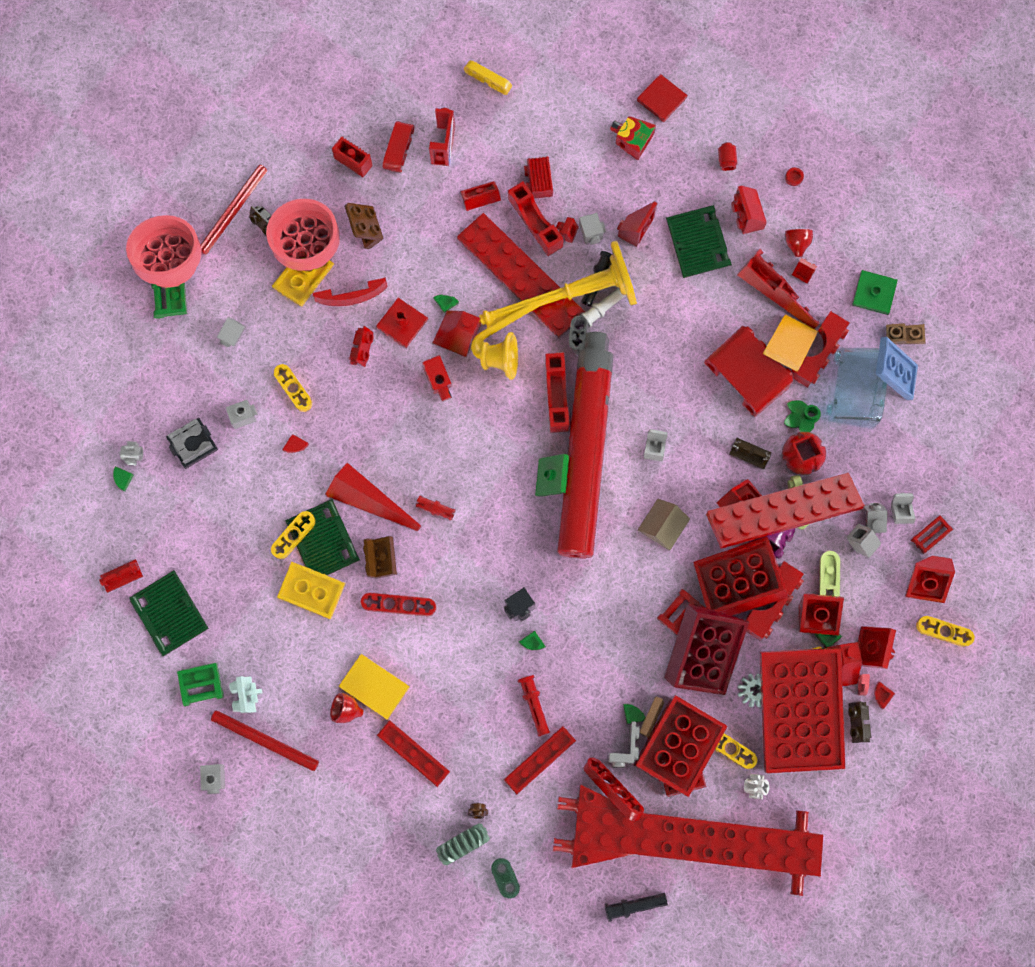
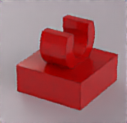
M567 217L565 223L559 221L556 228L566 242L573 243L579 226L574 218Z
M801 258L792 276L808 284L818 266Z

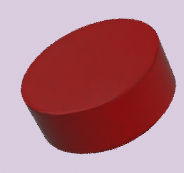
M797 167L788 169L785 175L786 182L791 186L800 185L804 179L803 171Z

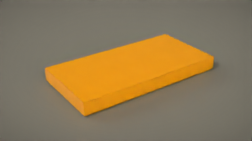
M785 314L763 354L798 372L818 331Z

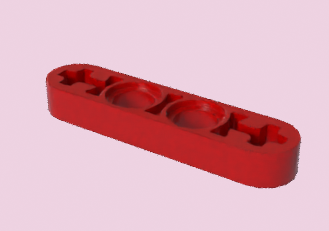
M366 593L361 598L362 607L372 612L428 617L434 615L437 610L436 603L430 598ZM369 597H372L373 601H379L378 597H382L380 609L377 608L378 604H371V607H368L364 602ZM386 599H393L395 602L394 607L386 609L384 601ZM410 600L414 603L412 610L406 611L403 609L405 601ZM417 601H420L419 604L422 606L430 602L433 609L426 613L424 608H419L420 612H416Z
M593 757L589 758L583 767L584 772L625 817L631 821H638L644 812L643 806L600 760Z

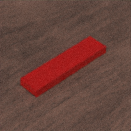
M389 720L377 734L381 740L436 787L450 773L445 766L392 721Z
M562 726L513 770L504 781L517 795L575 743V738Z

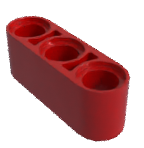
M400 121L395 122L383 159V169L397 173L402 172L401 167L404 166L407 157L406 151L409 150L412 141L411 135L414 134V125Z

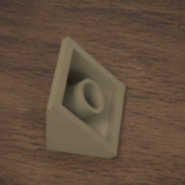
M657 499L637 531L670 551L690 518L676 504Z

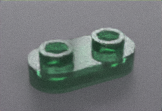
M505 858L496 859L491 866L492 874L501 895L507 899H512L520 891L519 882L511 863ZM500 864H503L506 869L504 872L498 871V866ZM512 884L514 886L513 891L508 892L506 885Z

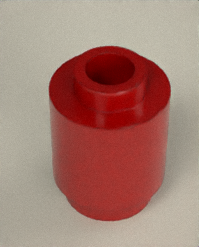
M730 142L721 144L718 148L719 166L722 168V171L735 170L738 164L736 146Z

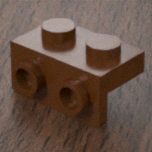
M393 537L364 539L363 552L365 554V572L367 577L378 579L397 575Z

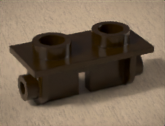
M258 205L255 208L251 206L250 221L257 225L267 237L266 230L271 215L263 206L260 207Z
M736 437L729 455L765 469L772 452Z
M862 701L849 703L848 715L851 723L850 735L852 743L870 742V738H872L870 724H864V720H870L869 706H867L866 702Z

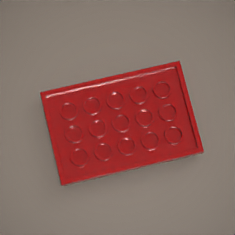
M841 648L760 651L764 772L784 773L846 769Z

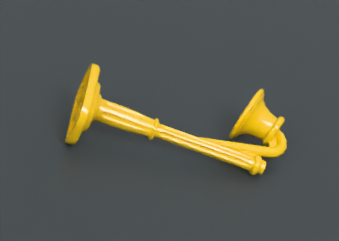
M613 241L610 244L613 255L610 256L611 265L609 269L569 284L565 283V287L489 312L484 310L479 317L481 318L482 325H486L487 328L478 333L471 343L472 353L477 359H480L482 368L484 370H488L490 367L498 368L505 372L509 380L515 378L518 368V346L514 333L509 332L501 343L489 345L484 340L539 306L564 298L571 300L573 297L616 286L622 295H626L630 305L637 304L632 282L618 241Z

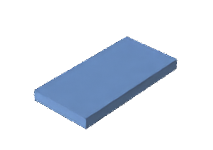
M881 337L876 375L904 399L913 400L918 365L888 337Z

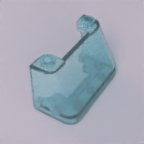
M841 347L838 351L836 350L834 362H837L838 373L834 400L826 408L829 422L874 429L880 423L884 411L887 383L876 375L879 348Z

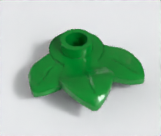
M790 401L787 403V406L792 413L786 417L784 424L790 428H799L800 432H811L814 429L815 423L821 417V411L817 406L807 405L804 401ZM808 413H813L814 417L808 416Z

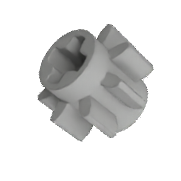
M127 441V445L122 446L120 450L121 460H125L127 465H137V461H142L143 447H139L137 442Z

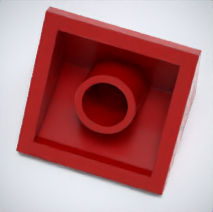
M803 594L798 610L799 632L839 635L844 597Z

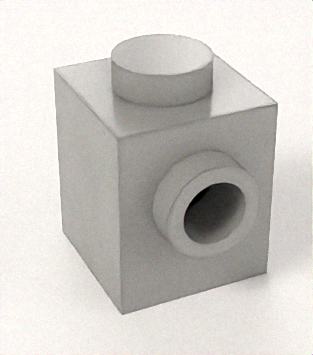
M594 213L579 217V226L585 244L590 243L593 245L599 243L603 239V233L606 230L604 223L600 222L598 214Z
M228 317L217 338L221 339V344L227 347L231 345L234 347L246 326Z
M248 400L226 407L231 425L235 429L256 422L255 415H258L254 404L251 405Z
M858 524L846 537L856 552L868 558L881 545L874 531L861 524Z
M223 764L200 766L201 791H207V794H219L220 789H225V769Z

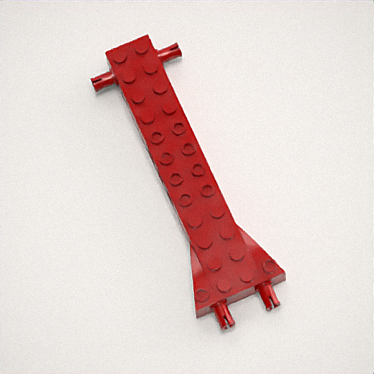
M583 785L579 787V797L577 799L558 797V802L566 803V805L558 804L557 810H569L577 813L574 838L572 840L554 838V844H561L562 846L553 845V851L571 853V868L635 854L777 871L792 875L790 894L803 896L804 877L806 875L821 877L823 834L809 833L807 830L809 812L796 810L795 829L790 831L643 813L638 821H631L625 817L608 797Z

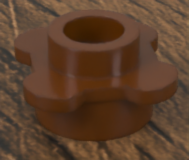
M473 803L470 805V809H468V815L474 819H483L484 816L488 815L486 804Z

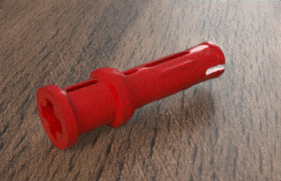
M530 675L517 681L521 684L524 693L522 697L528 702L539 737L550 733L538 698L540 691L536 689L535 676Z

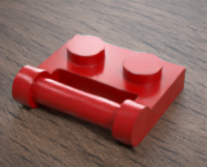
M684 589L678 592V597L666 611L657 617V620L675 635H678L686 608L673 623L669 618L684 600L690 603L689 605L704 607Z

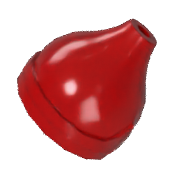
M792 229L786 230L784 234L786 244L792 250L794 256L803 257L804 252L812 243L813 230Z
M338 693L335 696L330 709L331 720L335 723H349L355 718L362 717L364 710L360 708L356 700L345 693Z

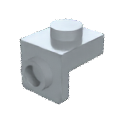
M649 429L644 452L645 459L663 462L667 432Z
M912 493L893 495L891 511L895 524H914L916 518L912 506L914 498Z
M880 503L865 505L863 508L866 512L865 527L872 529L874 533H887L886 508Z

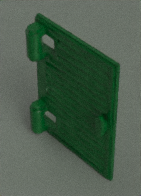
M714 205L666 217L683 278L732 266L727 254L728 250L721 226L715 214ZM705 214H708L710 221H705ZM716 254H720L722 261L717 262Z
M333 499L307 510L314 516L315 525L297 545L305 567L329 575L360 561ZM327 508L331 514L329 518H326L323 512ZM298 515L285 520L287 526H289ZM303 517V518H302L303 524H302L301 526H299L298 524H296L295 526L298 527V528L301 530V532H303L304 529H302L301 527H302L305 523H307V524L310 523V521H309V518H310V517H308V518ZM290 531L293 539L296 540L299 535L298 531ZM347 549L350 556L347 559L344 558L341 552Z
M175 570L129 597L130 603L136 613H138L153 639V643L163 657L209 629ZM143 597L148 603L145 607H142L139 599ZM165 636L171 642L168 646H165L161 640Z

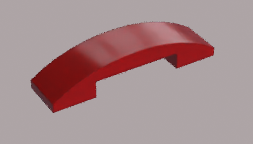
M385 277L367 281L369 287L367 289L333 295L331 289L312 294L315 302L322 305L350 306L376 297L388 285Z

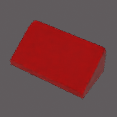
M495 181L460 191L466 211L501 201L500 192Z

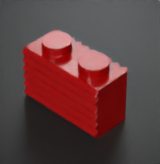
M340 137L332 147L334 159L361 177H364L373 166L370 154H367V152H364V150H361V148L349 140L347 141L344 137Z
M549 157L528 158L527 165L524 166L525 177L529 178L526 186L533 194L534 199L553 197Z

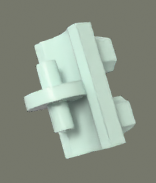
M236 677V681L229 684L231 693H238L239 700L232 703L233 711L241 713L256 712L255 703L258 702L257 695L263 694L262 689H256V684L252 683L251 677Z

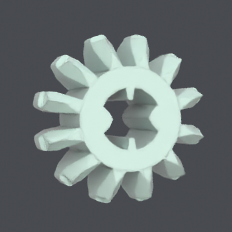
M749 674L748 680L746 678L741 679L744 685H738V689L743 690V692L738 693V696H745L742 700L743 704L750 700L749 707L752 708L755 702L759 708L761 707L760 674L755 676V680L753 675ZM756 686V690L759 689V693L752 695L753 691L750 692V688Z

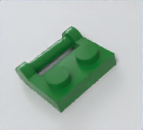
M185 283L175 287H165L167 309H162L161 289L164 287L151 284L152 289H154V318L160 319L187 314Z
M218 663L177 671L184 707L190 706L191 703L212 698H224ZM214 684L215 690L189 696L188 690Z

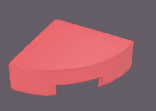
M870 674L859 675V696L867 695Z

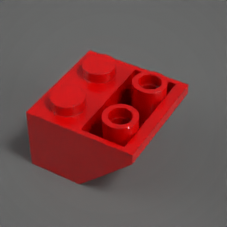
M742 185L738 186L736 194H734V200L731 202L733 212L737 213L736 223L738 229H741L743 234L764 230L767 221L757 189Z

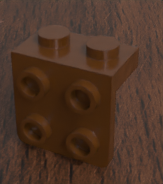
M355 203L345 204L344 207L353 235L356 238L362 239L364 249H371L384 239L373 206Z

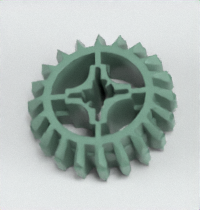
M478 823L438 846L436 852L439 860L443 865H449L487 843L490 838L486 828Z

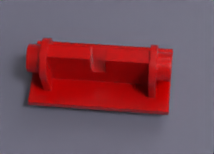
M366 326L355 331L353 344L358 345V347H352L349 360L352 365L359 363L366 367V363L369 360V350L374 340V332Z
M135 559L100 575L101 579L99 581L105 587L106 592L109 593L142 578L143 574Z

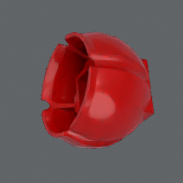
M798 432L797 436L791 435L782 448V459L787 462L786 467L791 472L799 475H810L812 472H817L826 460V448L822 446L823 441L817 435L810 432ZM809 441L816 456L803 461L796 446Z

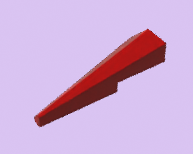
M759 249L741 268L737 276L807 326L815 329L820 322L816 321L808 313L810 310L807 306L803 308L797 302L799 298L797 293L784 277L780 276L772 268L774 266L772 262L767 263L761 257L764 252Z
M348 462L334 476L325 493L329 498L415 531H419L422 527Z

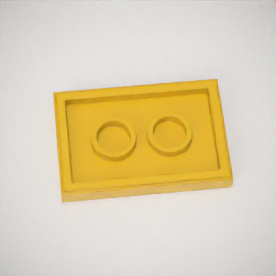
M329 260L322 267L311 271L294 270L286 267L273 283L272 288L302 307L334 266V262Z
M291 561L277 598L331 619L346 583Z
M360 654L338 686L387 720L410 688V686L363 654Z

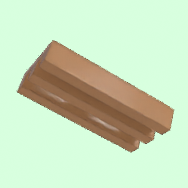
M657 696L654 698L640 729V734L646 738L650 736L665 703L663 699Z

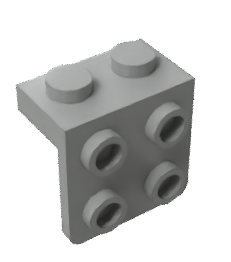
M636 722L629 724L628 754L609 753L608 763H612V767L624 768L625 764L632 765L634 760H638L639 748L635 747V740L639 739V727L636 726Z

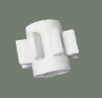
M750 774V778H747L744 782V790L749 794V798L763 799V795H767L769 792V782L764 780V775Z

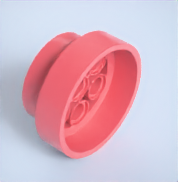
M296 199L280 206L272 214L266 230L267 241L275 258L284 266L294 270L311 271L322 267L333 257L340 242V232L333 213L326 205L312 199Z
M163 215L145 220L132 231L126 244L127 257L135 273L144 281L160 287H175L188 281L194 274L201 259V245L195 230L187 221L176 216Z

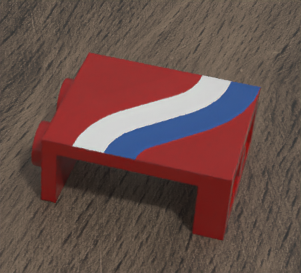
M435 108L437 128L447 129L445 143L430 142L429 144L431 164L449 166L455 133L454 110Z

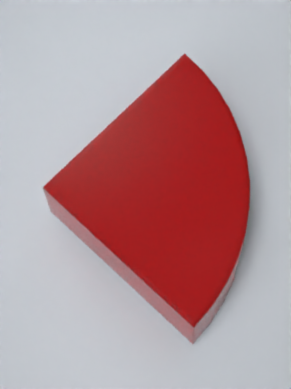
M292 434L282 450L287 453L300 452L305 450L309 443Z
M878 681L875 686L874 696L879 707L884 709L895 693Z

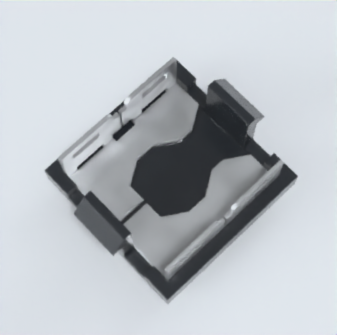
M200 418L194 419L166 436L170 443V451L174 457L177 456L185 469L218 450L211 438L209 429L202 423Z

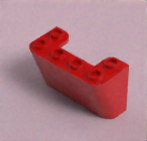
M741 326L704 363L716 376L721 373L744 398L743 406L756 417L789 389L793 382V373L788 368H784L779 362L764 355L763 352L767 347L766 344L754 336V332L750 327Z

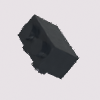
M525 587L504 600L506 615L509 619L514 618L515 621L519 619L521 622L531 616V611L535 609V602Z

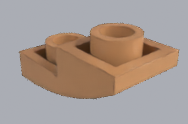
M905 323L887 324L886 337L894 344H926L925 324L906 326Z

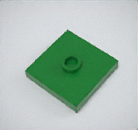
M861 270L852 306L889 315L898 279Z
M560 454L539 458L535 496L543 497L566 493L569 455Z

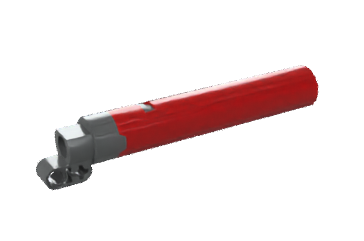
M576 316L570 324L569 345L573 353L578 355L568 447L566 493H563L557 553L569 558L586 559L594 555L614 355L608 352L609 338L607 334L603 332H590L586 318ZM579 325H584L582 329H576Z

